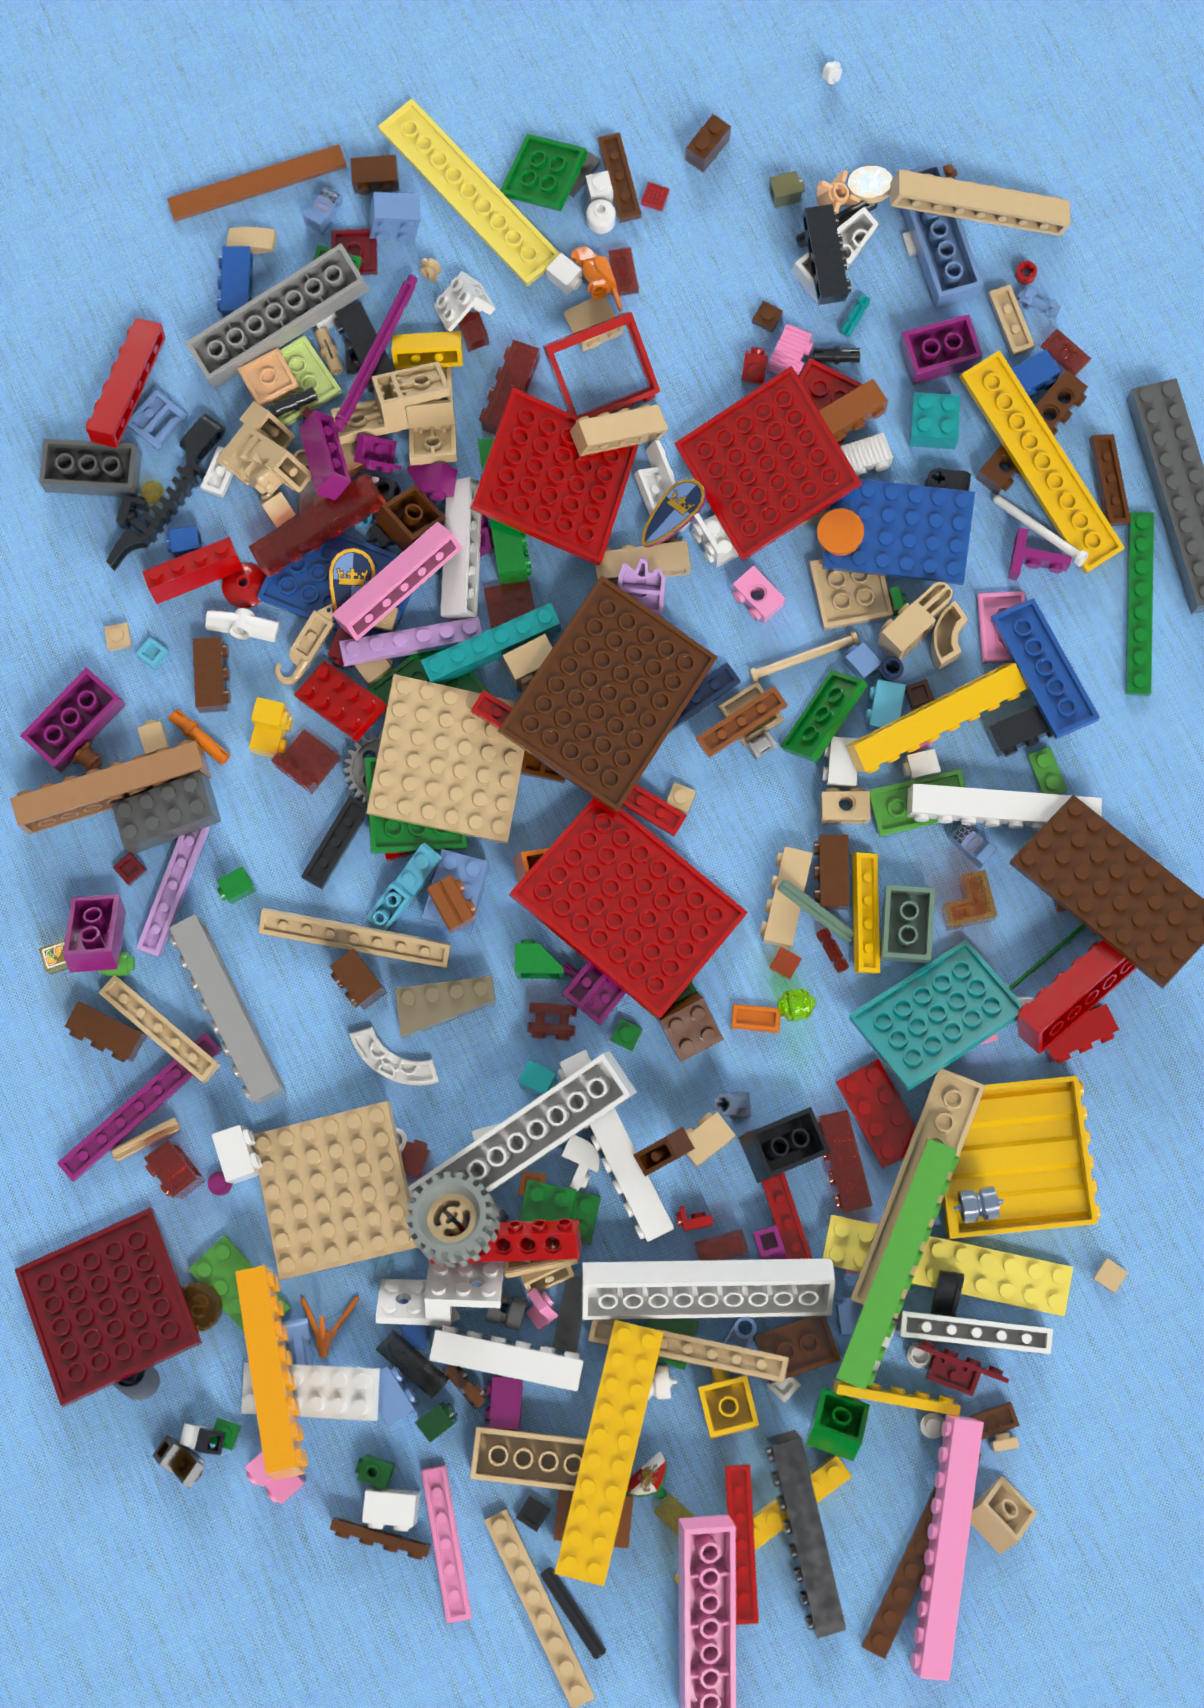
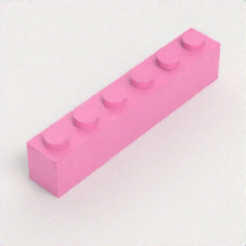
M437 521L332 613L333 617L346 633L358 641L457 554L462 547L453 533Z

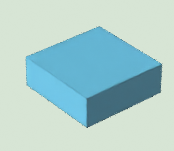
M149 637L135 655L155 670L169 651Z

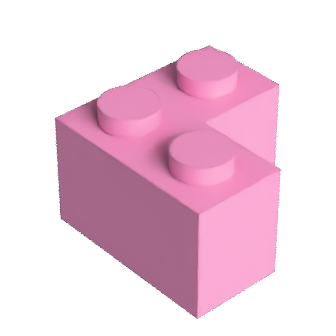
M263 1452L245 1466V1469L248 1471L246 1476L255 1486L259 1484L260 1487L265 1485L268 1488L266 1491L267 1495L275 1503L277 1501L280 1504L284 1503L307 1482L302 1475L274 1480L265 1472Z

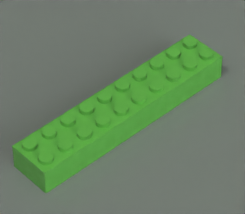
M928 1139L836 1378L864 1390L867 1385L872 1387L877 1371L873 1370L876 1361H882L886 1351V1347L882 1346L885 1337L891 1338L896 1325L891 1322L894 1313L900 1314L905 1302L904 1299H901V1295L904 1289H910L914 1278L910 1274L913 1265H919L923 1255L919 1248L922 1242H928L933 1229L928 1227L931 1218L936 1220L941 1208V1204L937 1203L940 1195H946L951 1181L946 1178L949 1171L954 1173L960 1157L955 1156L956 1149Z

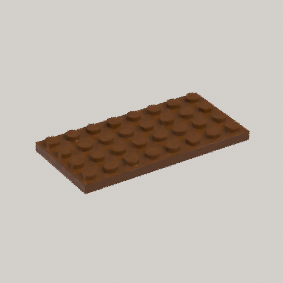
M1072 795L1010 860V865L1162 989L1204 945V898L1075 795Z

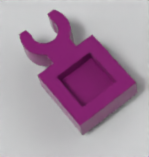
M482 514L480 557L495 551L492 530L487 527L488 518Z

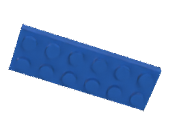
M1034 598L991 616L994 628L1012 661L1016 663L1024 683L1055 740L1099 721V714Z

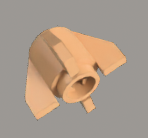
M841 171L831 184L824 180L818 183L817 203L819 206L832 204L834 212L837 211L838 213L840 206H855L860 202V198L852 194L849 195L848 187L844 184L848 171Z

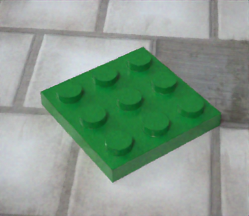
M527 134L500 191L507 198L561 212L587 158L588 151L583 147Z

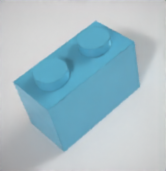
M877 680L875 687L871 686L868 700H872V707L867 709L864 723H869L867 731H874L900 718L905 684Z

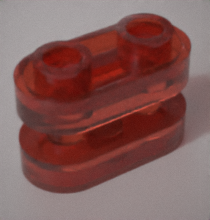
M529 1003L528 1013L536 1014L535 1022L527 1023V1033H531V1038L546 1039V1035H555L556 1040L570 1041V1037L575 1036L576 1026L569 1025V1017H577L576 1006ZM545 1015L559 1016V1024L545 1023Z

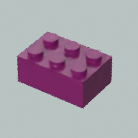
M969 314L904 331L899 342L913 385L969 370L980 363L983 357Z
M119 894L72 897L63 949V957L70 973L118 969L126 910Z

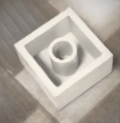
M238 1125L211 1134L226 1182L236 1184L261 1174L259 1169L263 1167L260 1154L254 1152L253 1145H256L252 1130L249 1131L248 1128Z
M378 1487L368 1488L365 1491L362 1523H368L369 1528L383 1529V1526L394 1525L393 1530L408 1531L418 1521L420 1491L391 1488L383 1490Z

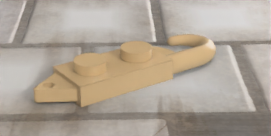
M332 604L319 611H313L290 648V659L297 665L293 674L290 677H284L280 672L281 663L278 662L276 664L275 675L281 683L292 685L298 682L315 658L336 624L333 622L332 613L334 611Z

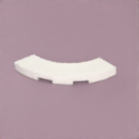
M373 1027L349 1033L352 1043L361 1058L383 1077L411 1086L440 1083L433 1059L412 1061L394 1055L382 1045Z

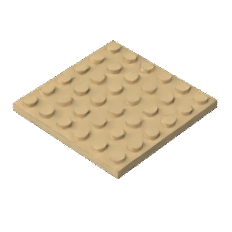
M394 674L366 814L507 844L525 750L497 732L498 729L470 712L480 693ZM496 697L512 708L516 701Z
M390 1101L254 1134L256 1145H253L254 1152L260 1154L262 1160L259 1178L279 1280L418 1248L407 1231L410 1227L406 1224L405 1216H410L406 1208L408 1203H411Z

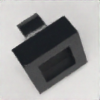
M374 523L370 527L369 531L372 535L368 538L369 543L375 542L378 539V547L384 550L387 546L396 544L378 523Z

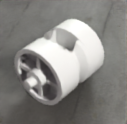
M658 1366L655 1368L648 1400L652 1396H655L657 1400L671 1399L670 1387H672V1384H677V1379L669 1377L668 1366Z

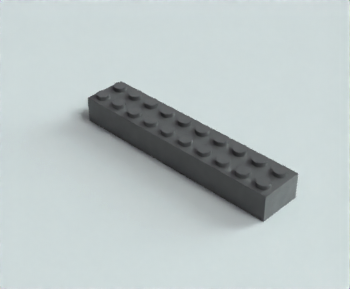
M1177 378L1133 388L1126 401L1192 615L1204 612V465Z

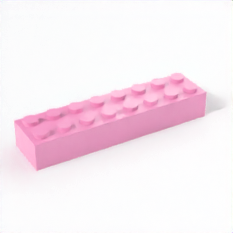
M729 1515L678 1518L679 1708H736L735 1524Z

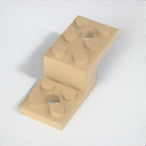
M439 361L372 376L375 399L357 403L348 425H345L342 432H338L340 443H353L357 441L358 434L377 437L409 429L405 406L450 396V389ZM341 407L331 409V415L334 418V422L336 421L335 417Z
M441 367L450 389V396L406 406L409 425L410 465L457 462L452 367Z

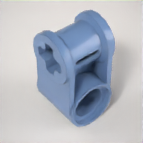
M738 1317L721 1343L748 1349L756 1332L754 1319L751 1317ZM743 1320H747L752 1324V1329L747 1334H743L738 1330V1325Z

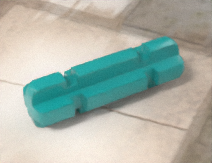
M864 294L858 297L856 304H854L845 322L840 327L842 335L846 337L851 336L854 327L857 326L864 311L870 304L871 299Z

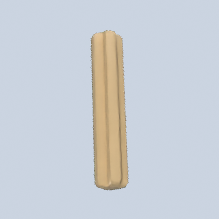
M171 1118L112 1148L111 1154L116 1161H120L179 1131L180 1125L176 1118Z

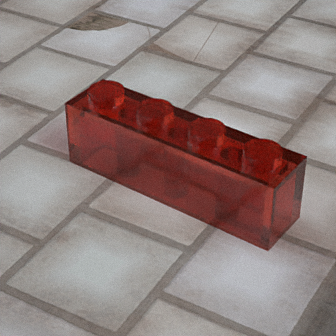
M513 340L511 347L507 346L503 357L505 360L503 368L499 367L495 377L497 383L495 388L491 387L487 397L489 401L488 406L482 409L479 417L483 431L496 434L506 401L513 387L527 393L540 360L539 348Z
M848 1109L819 1116L817 1118L818 1124L830 1150V1153L822 1157L824 1161L829 1162L830 1170L827 1171L830 1185H835L837 1194L833 1195L836 1209H841L843 1214L873 1206Z

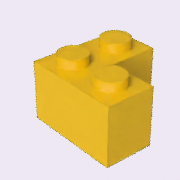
M257 697L251 717L254 729L249 749L253 754L280 759L281 753H285L287 748L285 737L287 731L292 729L293 717H291V713L285 703Z

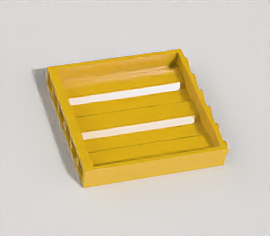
M1078 1076L985 1085L984 1092L960 1152V1159L954 1173H952L947 1193L942 1200L947 1239L1098 1224L1097 1219H1100L1101 1213L1099 1204H1095L1094 1194H1097L1096 1180L1092 1179L1091 1169H1094V1161L1092 1155L1088 1154L1087 1145H1090L1089 1130H1085L1084 1120H1087V1110L1085 1105L1082 1106L1081 1096L1084 1095L1082 1081L1078 1080ZM994 1186L998 1199L1003 1198L1004 1201L1003 1204H999L1000 1217L984 1220L982 1216H979L976 1222L964 1224L960 1212L954 1211V1206H958V1191L973 1190L975 1193H979L980 1188Z

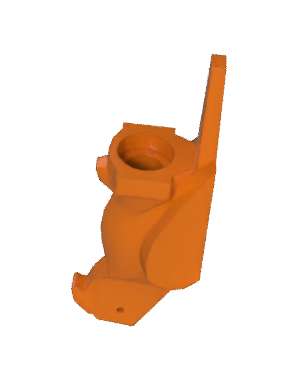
M586 245L573 250L571 261H575L582 267L584 277L589 283L587 292L591 293L593 300L605 298L606 295L610 294L613 296L619 312L622 311L617 285L608 258L598 256Z

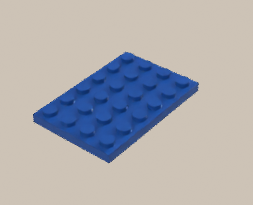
M860 479L863 485L830 506V511L844 508L857 514L864 525V538L857 550L846 556H836L825 551L822 569L964 585L975 492Z
M295 515L257 599L308 620L314 610L319 611L332 604L328 570L331 560L337 553L349 548L364 551L374 563L375 576L399 555ZM412 593L395 607L398 608L399 612L393 632L396 631ZM333 617V622L336 623L333 627V630H342L336 619ZM371 628L362 637L389 632L376 628Z

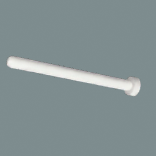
M1000 495L993 497V502L1075 559L1074 564L1080 567L1088 558L1089 553L1082 550L1080 552Z

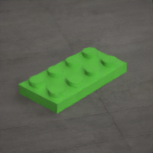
M961 769L868 790L870 791V804L879 837L940 824L938 819L918 822L912 817H907L908 788L912 784L966 788Z
M224 1235L188 1270L200 1283L209 1285L217 1292L222 1308L244 1332L235 1272L254 1268V1266L235 1244ZM278 1294V1300L282 1301L284 1306V1312L286 1314L291 1309V1307Z

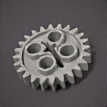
M380 731L377 738L371 732L370 740L362 736V745L354 742L357 750H348L352 759L344 760L346 764L350 765V767L343 769L344 773L350 774V776L345 778L346 783L353 782L349 786V790H357L354 795L356 799L363 795L362 802L364 804L367 803L366 785L364 784V758L370 753L377 756L382 731Z

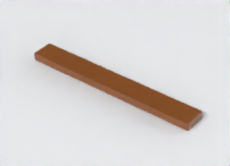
M340 144L179 194L167 198L173 219L176 222L347 168Z

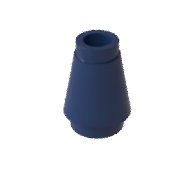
M887 657L882 661L880 665L882 679L891 681L898 679L903 674L904 666L900 659Z

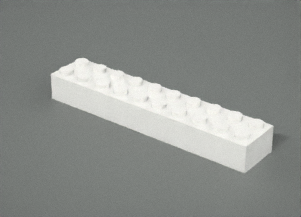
M607 1051L408 1187L410 1199L414 1204L415 1200L411 1195L414 1191L419 1194L422 1192L423 1189L420 1184L423 1181L429 1185L433 1183L431 1176L437 1174L440 1179H443L444 1172L449 1171L454 1177H456L457 1172L464 1173L467 1178L469 1176L474 1177L490 1193L636 1094L637 1091L611 1052ZM447 1209L443 1212L449 1220L453 1218Z
M832 1259L582 1262L583 1320L832 1316L835 1289Z

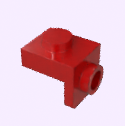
M751 347V350H746L741 381L764 384L769 353L764 352L765 349Z

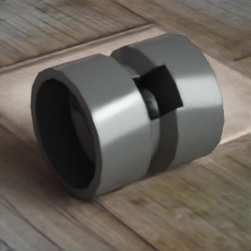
M502 1292L501 1307L488 1308L486 1321L498 1325L504 1322L507 1328L519 1331L528 1300L517 1296L511 1299L507 1293ZM502 1306L509 1307L507 1314L501 1312Z

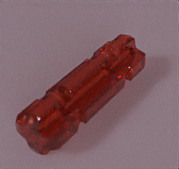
M823 928L818 931L816 936L823 943L822 947L830 961L834 962L833 966L836 971L842 973L847 970L849 964L846 959L842 958L843 954L835 940L831 939L832 935L829 929Z

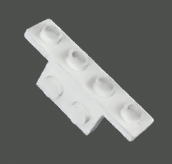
M655 440L646 449V454L652 468L637 470L634 474L649 515L652 514L667 490L676 483L674 473L669 466L660 440ZM691 521L682 529H680L677 533L682 532L686 527H688L691 524Z

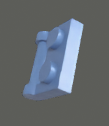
M155 390L131 416L127 427L144 439L156 451H159L163 446L164 440L181 421L185 422L188 415L159 391ZM169 412L174 414L155 437L150 435Z

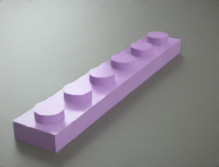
M479 617L361 637L358 641L354 639L339 641L344 666L450 648L481 634L482 629Z
M211 826L179 836L136 947L137 950L161 958L170 934L169 927L174 924Z

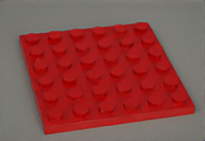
M792 366L674 443L694 479L699 481L705 488L706 500L743 561L863 485Z
M513 387L506 401L470 509L599 566L602 563L639 445L636 444L579 456L570 433L579 417Z

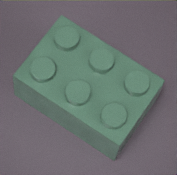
M886 885L883 891L880 961L928 964L931 961L935 888Z

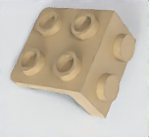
M606 297L596 300L591 298L564 312V318L572 333L615 317ZM624 325L581 342L578 345L582 352L596 348L600 344L623 334Z

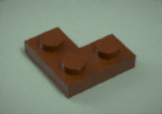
M450 1365L444 1370V1374L475 1411L486 1402L483 1398L486 1395L477 1383L472 1385L465 1380L468 1375L461 1367L457 1366L455 1368L453 1365Z

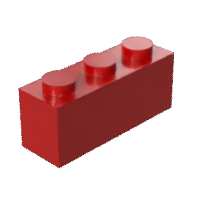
M1107 1004L1087 1012L1044 1050L1049 1063L1056 1060L1059 1064L1070 1059L1069 1053L1078 1050L1081 1054L1092 1049L1091 1043L1099 1039L1101 1043L1115 1038L1113 1033L1118 1031L1119 1028Z

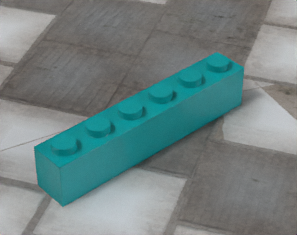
M548 603L421 660L429 682L442 685L502 658L504 654L544 634L549 637L561 632V623L552 604Z

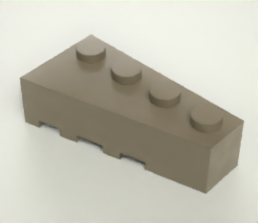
M492 976L395 988L400 1036L403 1039L496 1003Z

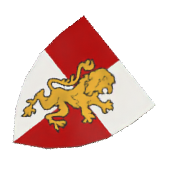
M658 1452L629 1478L627 1487L629 1494L637 1497L655 1494L659 1499L666 1497L667 1491L662 1485L667 1474V1462L661 1452Z

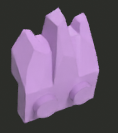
M645 557L640 558L636 569H632L629 564L623 563L618 576V587L656 614L663 615L666 578L661 569L657 568L654 571L648 572V561Z

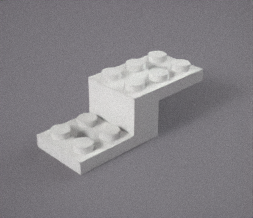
M429 1260L427 1280L381 1278L376 1323L451 1326L453 1306L500 1308L504 1263L473 1262L463 1267L456 1263L455 1267H448L445 1263L442 1266L431 1264V1260ZM475 1282H480L483 1285L480 1287H474L471 1284ZM401 1299H406L409 1301L406 1304L398 1303V1301Z

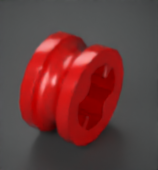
M1031 261L1021 262L1015 272L1016 280L1024 285L1032 283L1037 274L1036 265ZM1023 269H1028V273L1031 272L1029 277L1024 276V273H1022Z

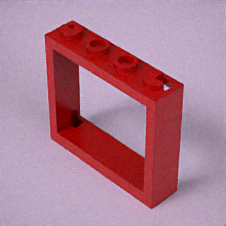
M625 312L542 346L567 412L579 418L585 416L593 418L605 412L613 414V411L619 408L621 410L625 408L630 409L635 406L634 402L643 400V402L650 401L656 397V393L661 392L632 312ZM626 325L648 387L577 415L554 353Z

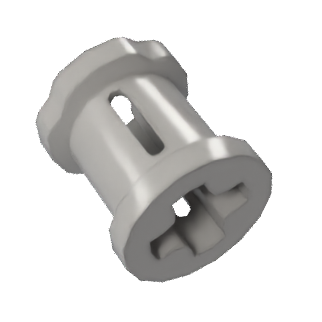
M767 730L756 740L746 743L748 750L755 760H759L760 756L769 750L777 749L776 742Z

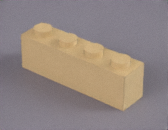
M644 404L633 410L625 408L613 414L605 412L593 418L588 416L581 417L576 421L570 433L579 456L660 440L668 430L659 405L649 406V404Z
M671 539L667 543L649 548L644 546L635 547L634 545H625L617 550L606 548L602 563L599 566L595 565L597 580L602 575L613 584H618V576L623 563L629 564L632 569H636L641 557L647 558L648 572L660 568L665 577L688 575L691 569L687 540L681 541V539Z
M784 847L783 853L778 852L775 866L779 867L778 876L773 875L770 889L774 890L772 899H767L765 912L769 913L767 922L762 921L759 934L764 936L762 943L791 949L800 907L778 891L777 887L782 880H788L804 892L813 853L790 847Z

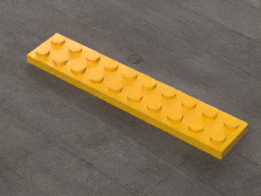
M1000 350L959 376L1060 537L1080 552L1085 550L1089 553L1086 561L1080 566L1083 573L1090 572L1125 549Z
M618 1320L614 1322L554 1574L600 1586L605 1585L664 1334L662 1331Z

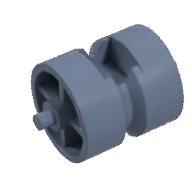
M994 1186L980 1188L979 1193H975L973 1190L958 1191V1206H954V1211L960 1212L964 1224L976 1222L979 1216H982L984 1220L997 1219L1000 1217L999 1204H1003L1004 1201L1003 1198L998 1199Z

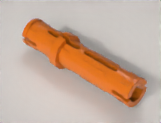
M179 708L171 713L168 720L176 725L186 738L189 737L191 740L196 741L220 766L228 761L231 754L206 734L196 721L188 718Z

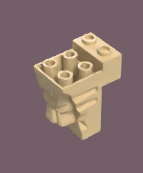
M253 401L239 419L243 423L242 427L216 461L245 486L250 484L261 494L265 492L273 494L282 483L291 490L300 493L312 477L310 471L286 450L295 435L270 411Z

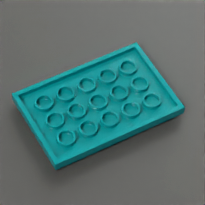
M965 939L849 1014V1020L904 1088L910 1091L1016 1021L1018 1010L1023 1004L969 941Z

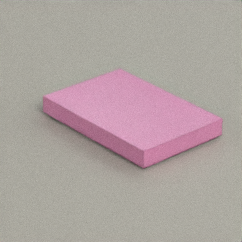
M1025 591L977 594L982 664L1013 662L991 622V616L1025 602Z

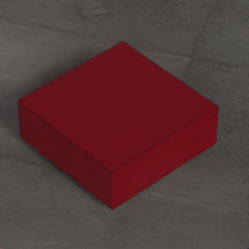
M131 852L112 867L128 886L147 871Z

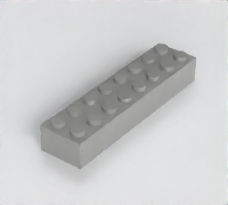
M340 243L185 343L207 380L217 388L238 375L237 368L277 347H282L370 291L349 254Z
M194 914L169 927L172 933L169 935L170 941L174 948H177L182 953L179 959L184 969H188L193 976L189 979L194 990L198 991L203 997L200 1000L203 1009L210 1016L212 1015L214 1019L210 1023L215 1033L219 1034L224 1040L221 1046L225 1054L230 1056L235 1063L231 1065L235 1075L245 1083L242 1089L247 1099L262 1105L287 1092L205 922Z

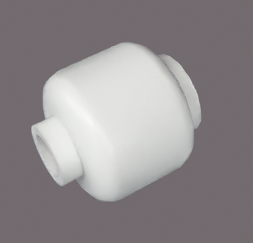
M598 199L590 203L586 212V221L591 231L604 234L611 231L615 226L616 212L611 202Z

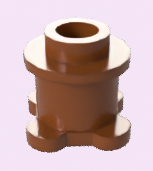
M90 741L75 753L71 761L73 765L77 762L85 768V772L98 769L103 763L101 761L102 755L97 754L90 748L92 745Z

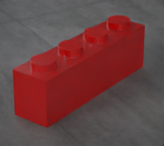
M229 536L144 570L142 573L156 604H159L244 569Z

